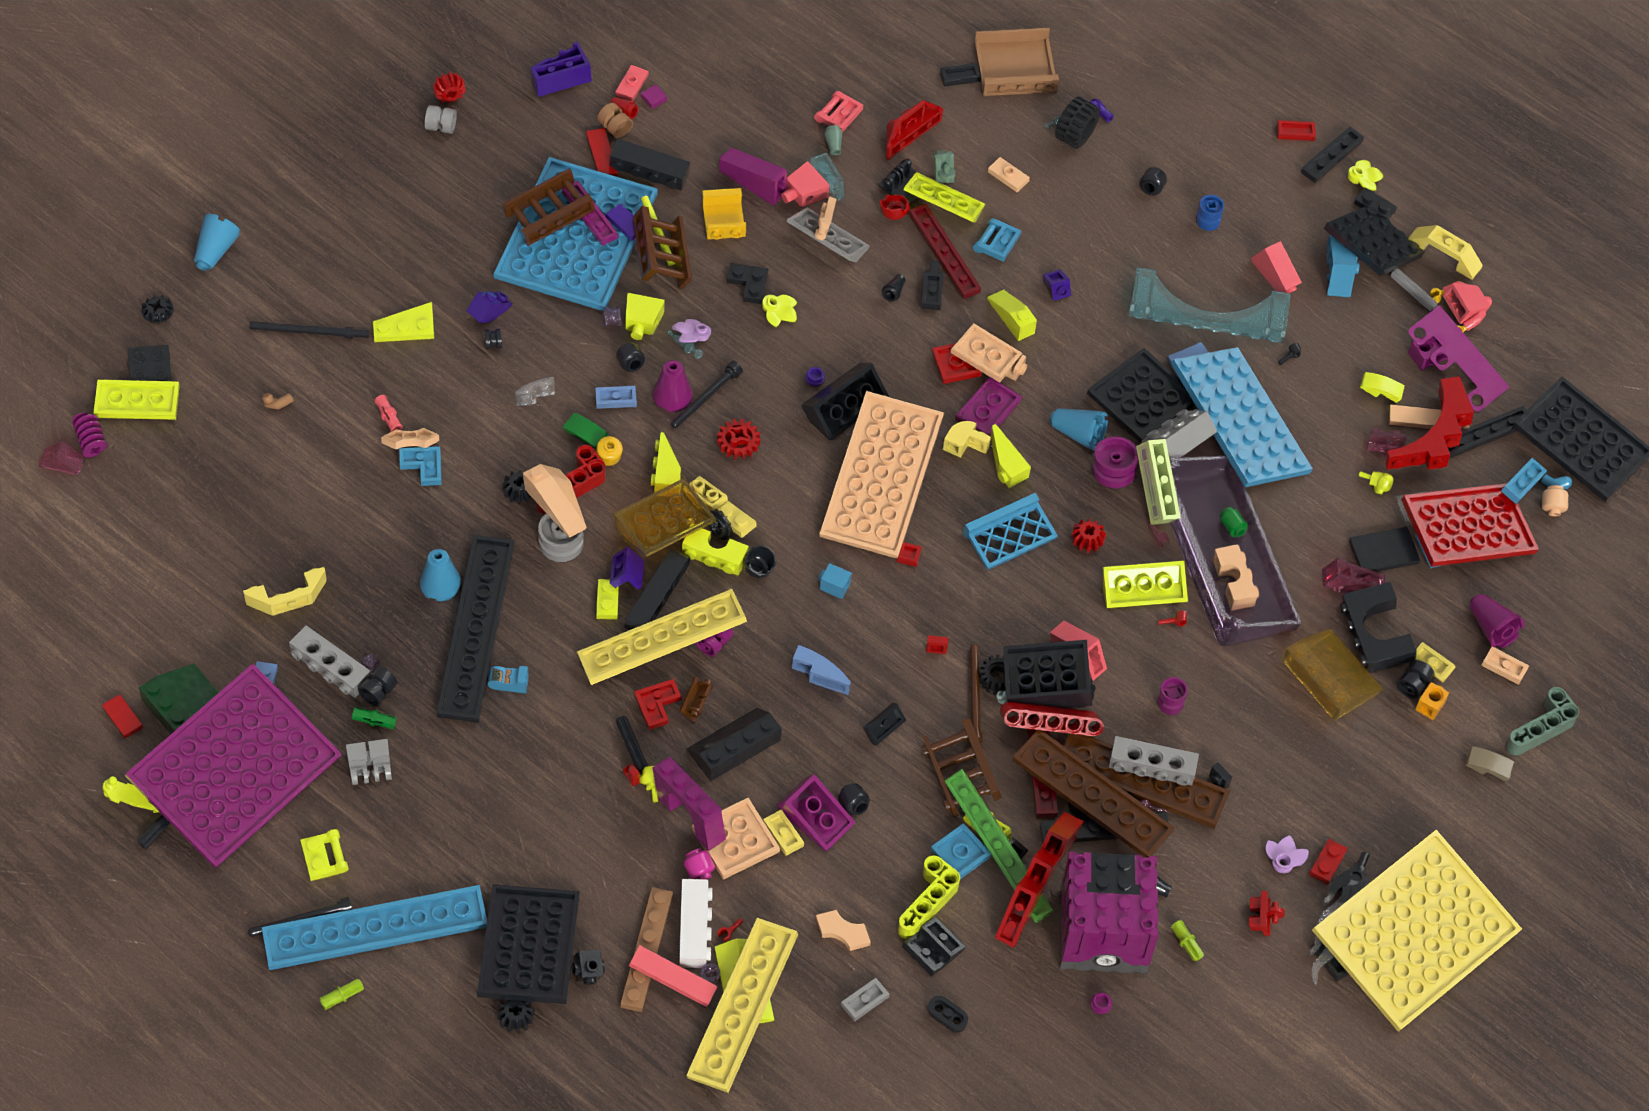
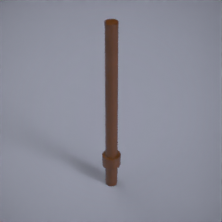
M971 645L972 725L981 744L983 736L980 731L979 646Z

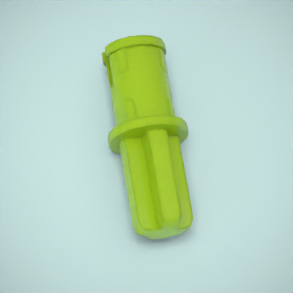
M1182 920L1172 924L1171 929L1178 937L1180 946L1186 949L1193 961L1200 960L1204 954L1195 942V936L1191 935Z
M356 979L341 988L337 986L336 990L319 999L323 1008L328 1010L342 1001L345 1003L347 998L361 992L364 987L362 982Z

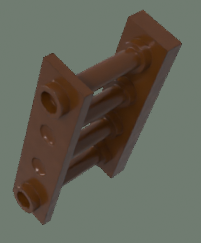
M570 168L503 203L506 217L515 215L524 227L521 229L527 246L595 211L593 198L588 193L581 197L572 185L575 181ZM564 187L575 200L564 206L555 193ZM546 197H549L558 209L549 215L539 204V201ZM529 206H532L541 218L532 224L522 213V210Z
M641 206L632 217L641 280L649 281L653 275L658 273L677 278L678 288L683 289L691 281L692 272L690 270L685 226L682 216L679 215L673 223L652 219L649 207ZM652 227L670 231L671 238L653 234ZM654 242L671 246L673 254L656 250ZM656 258L675 262L676 270L659 266Z
M970 718L962 721L964 729L960 733L933 744L929 743L927 736H923L925 742L922 745L926 757H931L947 797L943 801L947 811L952 810L954 817L959 816L955 808L959 803L955 797L951 798L948 790L949 787L945 783L941 770L967 759L977 758L979 762L976 768L965 772L969 779L977 776H984L986 779L983 786L976 788L979 795L987 794L988 796L992 794L994 801L1002 798ZM963 740L965 742L970 740L972 746L968 747L969 750L937 762L933 752Z

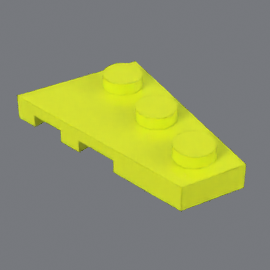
M432 302L373 321L374 342L434 339Z

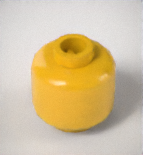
M604 437L597 443L596 453L606 466L615 465L621 459L622 444L615 437Z

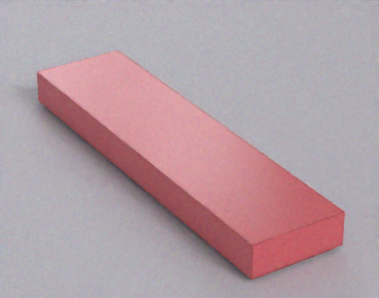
M640 945L629 964L635 970L705 1007L710 1003L718 987Z

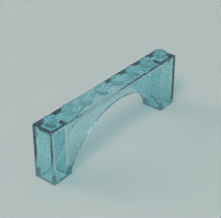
M1137 267L1129 316L1283 343L1287 329L1291 294L1272 291L1268 298L1248 309L1230 313L1209 312L1192 307L1176 298L1160 282L1156 276V270Z

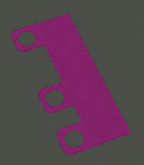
M1440 305L1408 330L1409 335L1419 345L1424 344L1432 336L1442 345L1430 356V359L1439 370H1445L1456 362L1473 381L1477 388L1467 396L1474 411L1480 412L1510 388ZM1420 327L1425 330L1426 336L1424 339L1415 337L1414 330ZM1444 353L1448 357V362L1445 365L1437 363V354ZM1478 394L1483 398L1481 406L1473 405L1471 402L1473 395Z

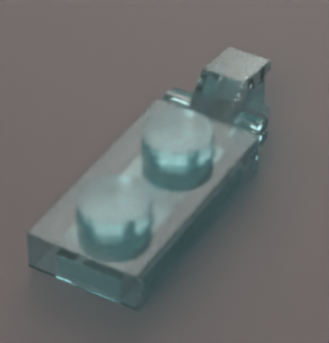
M824 153L810 158L809 163L830 185L829 193L832 192L837 201L844 199L845 190L843 188L845 185L843 177L828 154Z

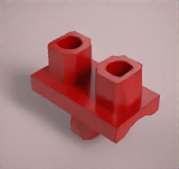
M1261 891V896L1250 898L1251 912L1260 911V916L1249 917L1250 929L1252 931H1262L1264 936H1270L1271 919L1273 924H1278V919L1285 916V910L1279 907L1278 902H1273L1271 907L1268 891Z

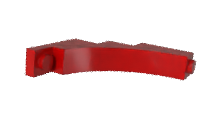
M1064 812L1049 829L1043 845L1034 855L1026 875L1017 884L996 933V939L1013 948L1017 945L1021 933L1028 923L1043 891L1062 858L1076 840L1084 821Z

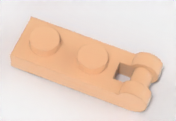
M829 197L827 203L823 202L818 219L819 229H816L814 237L818 240H825L836 198Z

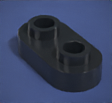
M935 996L929 1001L928 1013L933 1019L952 1032L958 1033L966 1029L968 1016L965 1011L943 996ZM939 1007L942 1011L937 1012L935 1008ZM958 1020L960 1024L956 1025L953 1021Z

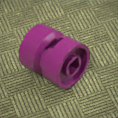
M730 628L695 644L704 654L714 657L722 649V645H725L733 637V631Z
M1170 677L1163 681L1157 700V705L1163 713L1176 715L1183 709L1188 687L1182 679Z

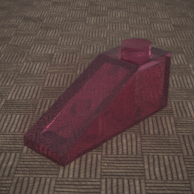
M1338 558L1322 568L1323 587L1337 592L1349 593L1386 583L1385 575Z

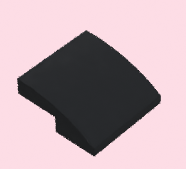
M937 917L921 926L919 932L905 940L902 944L907 953L931 977L955 959L966 947Z

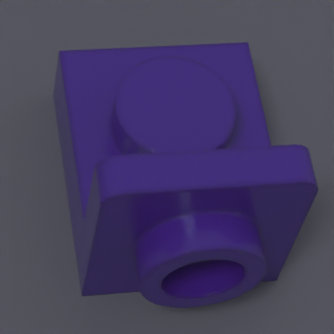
M1061 269L1043 274V281L1051 289V296L1054 301L1071 296L1070 279Z

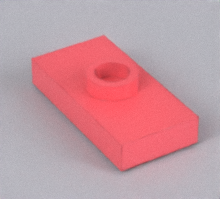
M631 65L616 90V96L634 101L647 79L649 71Z

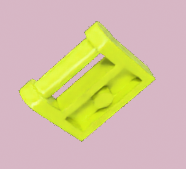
M337 829L300 840L311 881L345 873L349 870L347 862L344 861L339 842L340 834ZM331 842L336 864L333 866L329 864L325 843Z

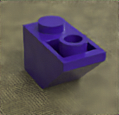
M500 291L477 292L467 312L480 323H491L509 309L512 303L507 299V295Z

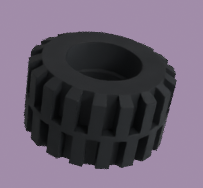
M1080 96L1075 97L1062 112L1056 126L1055 137L1075 149L1080 148L1093 133L1099 119L1100 108Z

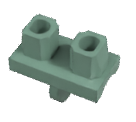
M944 149L935 151L934 180L942 184L953 183L956 175L953 152H946Z

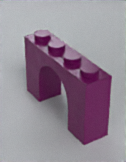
M670 756L652 767L658 799L670 812L681 804L686 807L694 824L696 838L710 851L725 841L726 835L721 808Z

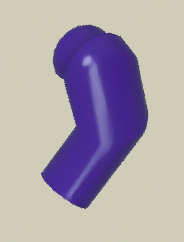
M1092 99L1090 102L1100 108V116L1106 122L1112 121L1114 115L1106 109L1101 100Z

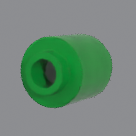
M1228 507L1220 513V521L1232 537H1240L1246 533L1248 524L1237 509Z

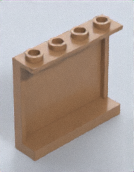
M1050 28L976 32L974 46L981 76L983 96L1057 92L1059 76L1055 74L1049 42Z

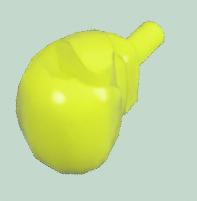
M1373 471L1372 475L1364 472L1359 473L1360 477L1370 480L1369 485L1374 486V492L1377 494H1383V492H1388L1392 488L1394 479L1388 473Z
M654 766L644 767L640 775V783L646 785V790H652L653 802H658L652 769Z

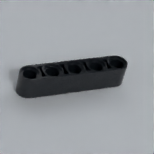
M673 549L667 553L628 615L624 628L631 630L657 618L687 570L691 560L689 556Z

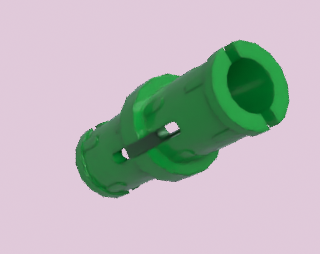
M356 706L352 714V720L369 723L373 727L377 725L394 730L397 720L396 716Z

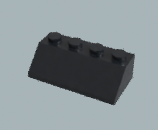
M860 362L801 406L810 423L828 440H832L857 421L866 391L889 397L873 364Z
M755 708L688 747L687 751L711 782L781 741L782 728L769 712Z

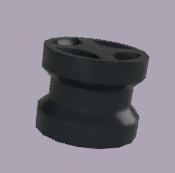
M496 329L495 331L484 330L486 350L492 347L502 348L501 329Z

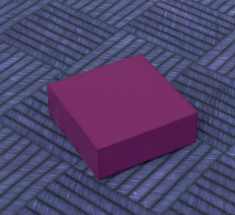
M657 85L641 92V98L651 109L667 101V96Z

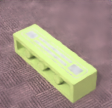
M1166 439L1149 440L1137 445L1136 449L1151 525L1170 523L1181 518Z

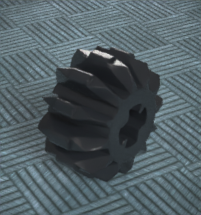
M519 469L518 473L511 471L510 476L505 475L502 484L505 498H509L511 503L516 500L519 505L523 500L528 503L529 498L532 497L525 490L522 471Z
M504 999V1004H499V1012L497 1013V1019L500 1020L501 1028L507 1026L508 1033L515 1029L518 1034L520 1028L527 1031L528 1024L534 1022L532 1016L535 1015V1010L531 1008L532 1003L530 1001H510Z

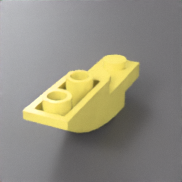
M701 476L685 487L687 493L706 514L714 509L723 511L724 516H728V521L731 522L730 527L733 532L741 538L757 527L754 519L730 503L726 494Z

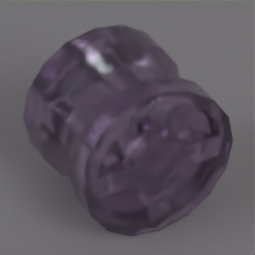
M620 306L615 308L604 307L605 326L610 324L621 326Z

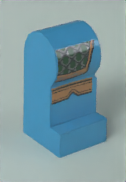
M500 666L491 667L488 686L494 690L526 693L529 678L528 667L519 666V669Z

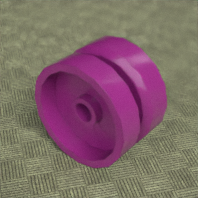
M1109 437L1100 441L1095 448L1092 470L1094 478L1101 485L1108 488L1118 489L1131 484L1136 477L1138 464L1136 446L1130 440L1123 437Z

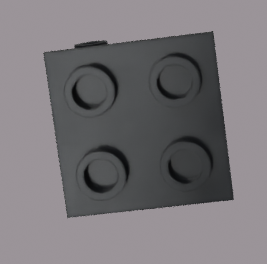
M903 159L878 184L880 188L891 195L898 194L904 196L909 201V204L917 197L904 190V187L917 172L911 168L912 161L910 159Z
M169 345L128 348L131 381H172Z

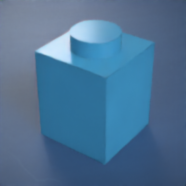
M829 563L827 569H823L819 575L820 590L842 599L851 584L852 573Z

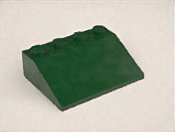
M195 664L157 675L139 687L141 700L170 734L219 693Z

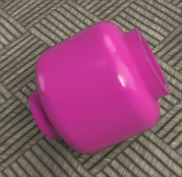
M698 848L685 855L686 859L683 864L690 879L707 880L712 877L710 873L714 871L715 865L708 851H702L701 848Z

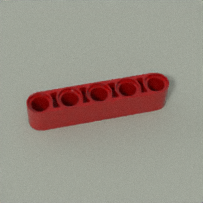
M1006 702L1000 708L1003 720L1011 727L1087 736H1098L1104 729L1102 720L1093 711L1018 702ZM1015 711L1012 717H1007L1010 712ZM1036 714L1033 719L1028 720L1029 715ZM1056 716L1054 721L1048 722L1050 717ZM1076 718L1073 724H1068L1071 719ZM1096 721L1095 725L1088 726L1090 722Z

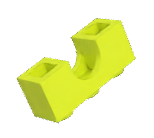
M692 525L682 543V554L689 556L691 560L695 559L703 562L709 567H716L728 574L739 576L749 546L729 539L725 547L721 549L713 548L709 545L711 542V531Z

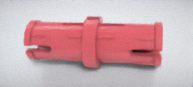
M380 395L374 400L375 404H377L381 412V418L386 421L390 431L402 430L403 426L396 416L397 412L395 408L391 407L387 396Z

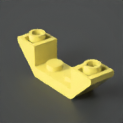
M1438 225L1417 227L1408 238V240L1416 242L1422 250L1430 244L1459 261L1456 271L1471 280L1482 269L1483 265L1471 245Z
M314 568L305 572V588H297L288 593L276 594L271 598H268L264 585L250 587L243 591L245 603L272 616L313 604L327 581L325 568Z

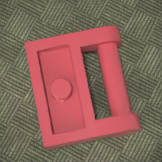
M835 91L832 99L821 111L814 115V119L818 123H824L828 126H839L844 132L863 110V104L840 91ZM841 103L839 107L831 114V116H828L829 112L836 106V104Z

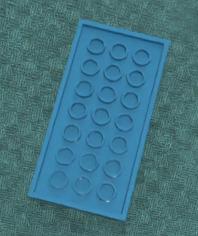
M1238 347L1177 358L1172 361V367L1198 410L1208 411L1217 430L1213 435L1245 487L1311 473L1313 468Z

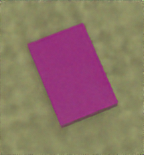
M989 377L956 414L955 419L959 422H975L976 431L984 432L990 436L992 426L996 424L999 427L1022 401V396Z

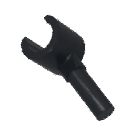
M1293 343L1289 346L1290 353L1278 361L1279 365H1282L1292 357H1300L1301 347L1298 343Z

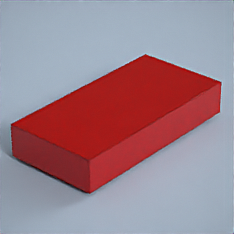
M1278 120L1277 139L1315 141V122Z
M121 694L102 704L103 710L124 739L143 729L141 722Z

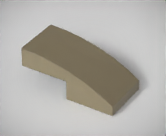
M1472 746L1469 750L1466 766L1482 775L1488 772L1503 781H1507L1510 779L1514 761L1495 752Z

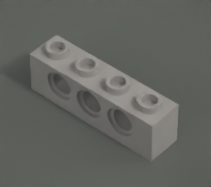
M305 626L289 642L290 653L296 660H302L311 671L319 672L328 683H334L346 695L350 694L356 698L359 695L358 687L364 680L369 679L371 673L369 669L308 626Z
M1115 736L1109 768L1118 772L1126 771L1135 773L1138 776H1149L1160 781L1168 780L1177 782L1179 785L1192 786L1199 754Z

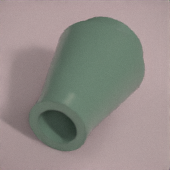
M836 125L827 127L824 133L831 155L841 154L843 131Z

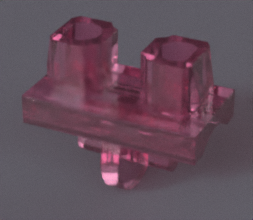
M1373 428L1370 431L1367 450L1384 452V456H1386L1388 450L1404 447L1407 436L1398 430L1386 433L1381 429Z

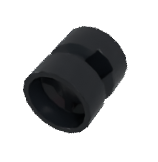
M1413 660L1405 673L1397 681V688L1408 698L1418 699L1425 691L1426 686L1434 678L1435 673L1427 663L1421 660Z
M377 666L370 673L369 679L364 680L358 687V692L369 704L379 706L386 698V693L389 694L398 682L391 672L381 666Z

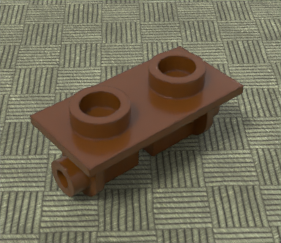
M697 677L693 679L680 709V712L693 723L702 714L701 710L704 706L705 698L713 688L712 681L709 679L701 681Z

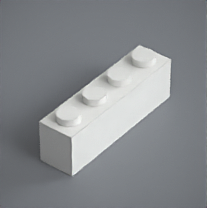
M682 879L679 965L682 968L706 969V961H711V947H707V940L711 941V927H707V921H712V908L708 907V901H712V888H708V880Z

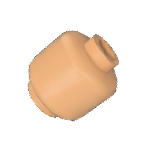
M1554 485L1547 487L1542 493V509L1548 512L1549 516H1560L1561 513L1568 510V492L1562 486Z

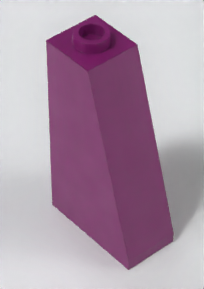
M730 148L720 156L719 171L773 206L782 198L781 193L786 191V169L734 148Z

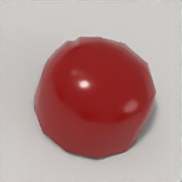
M886 195L884 200L880 199L881 213L887 219L899 220L909 212V201L902 195Z

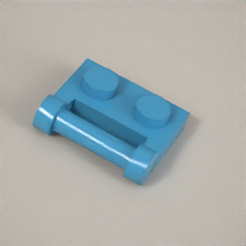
M991 218L980 240L976 241L973 245V250L1004 262L1021 236V230ZM999 230L990 246L986 243L992 233Z

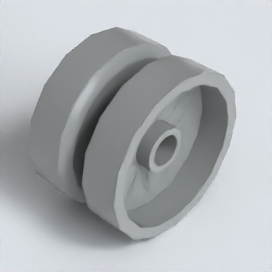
M547 513L541 518L538 532L539 548L542 554L556 562H567L576 558L583 549V531L569 538Z

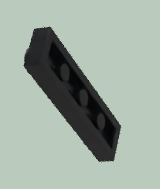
M1351 127L1347 128L1303 166L1301 173L1316 183L1363 142L1364 136Z

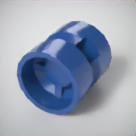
M1206 195L1199 203L1196 223L1201 229L1212 231L1216 230L1221 223L1224 202L1216 195Z

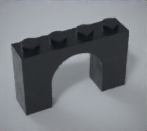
M1391 582L1343 594V602L1340 603L1343 615L1346 614L1348 618L1346 620L1349 632L1353 631L1354 634L1353 643L1355 649L1360 650V663L1362 667H1366L1368 674L1416 660L1417 651L1410 634L1381 640L1369 635L1363 626L1370 616L1396 609L1397 598Z

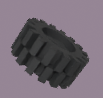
M996 654L995 658H993V655L989 656V660L986 658L981 664L979 672V683H982L981 687L983 689L987 687L986 692L988 693L991 690L994 691L993 695H997V692L1001 690L1003 692L1006 691L1005 679L997 680L990 675L993 670H1001L1005 673L1004 655L1003 658H999L1000 654Z

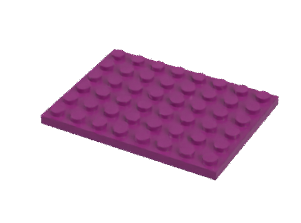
M252 664L125 774V777L216 869L335 763L342 754Z

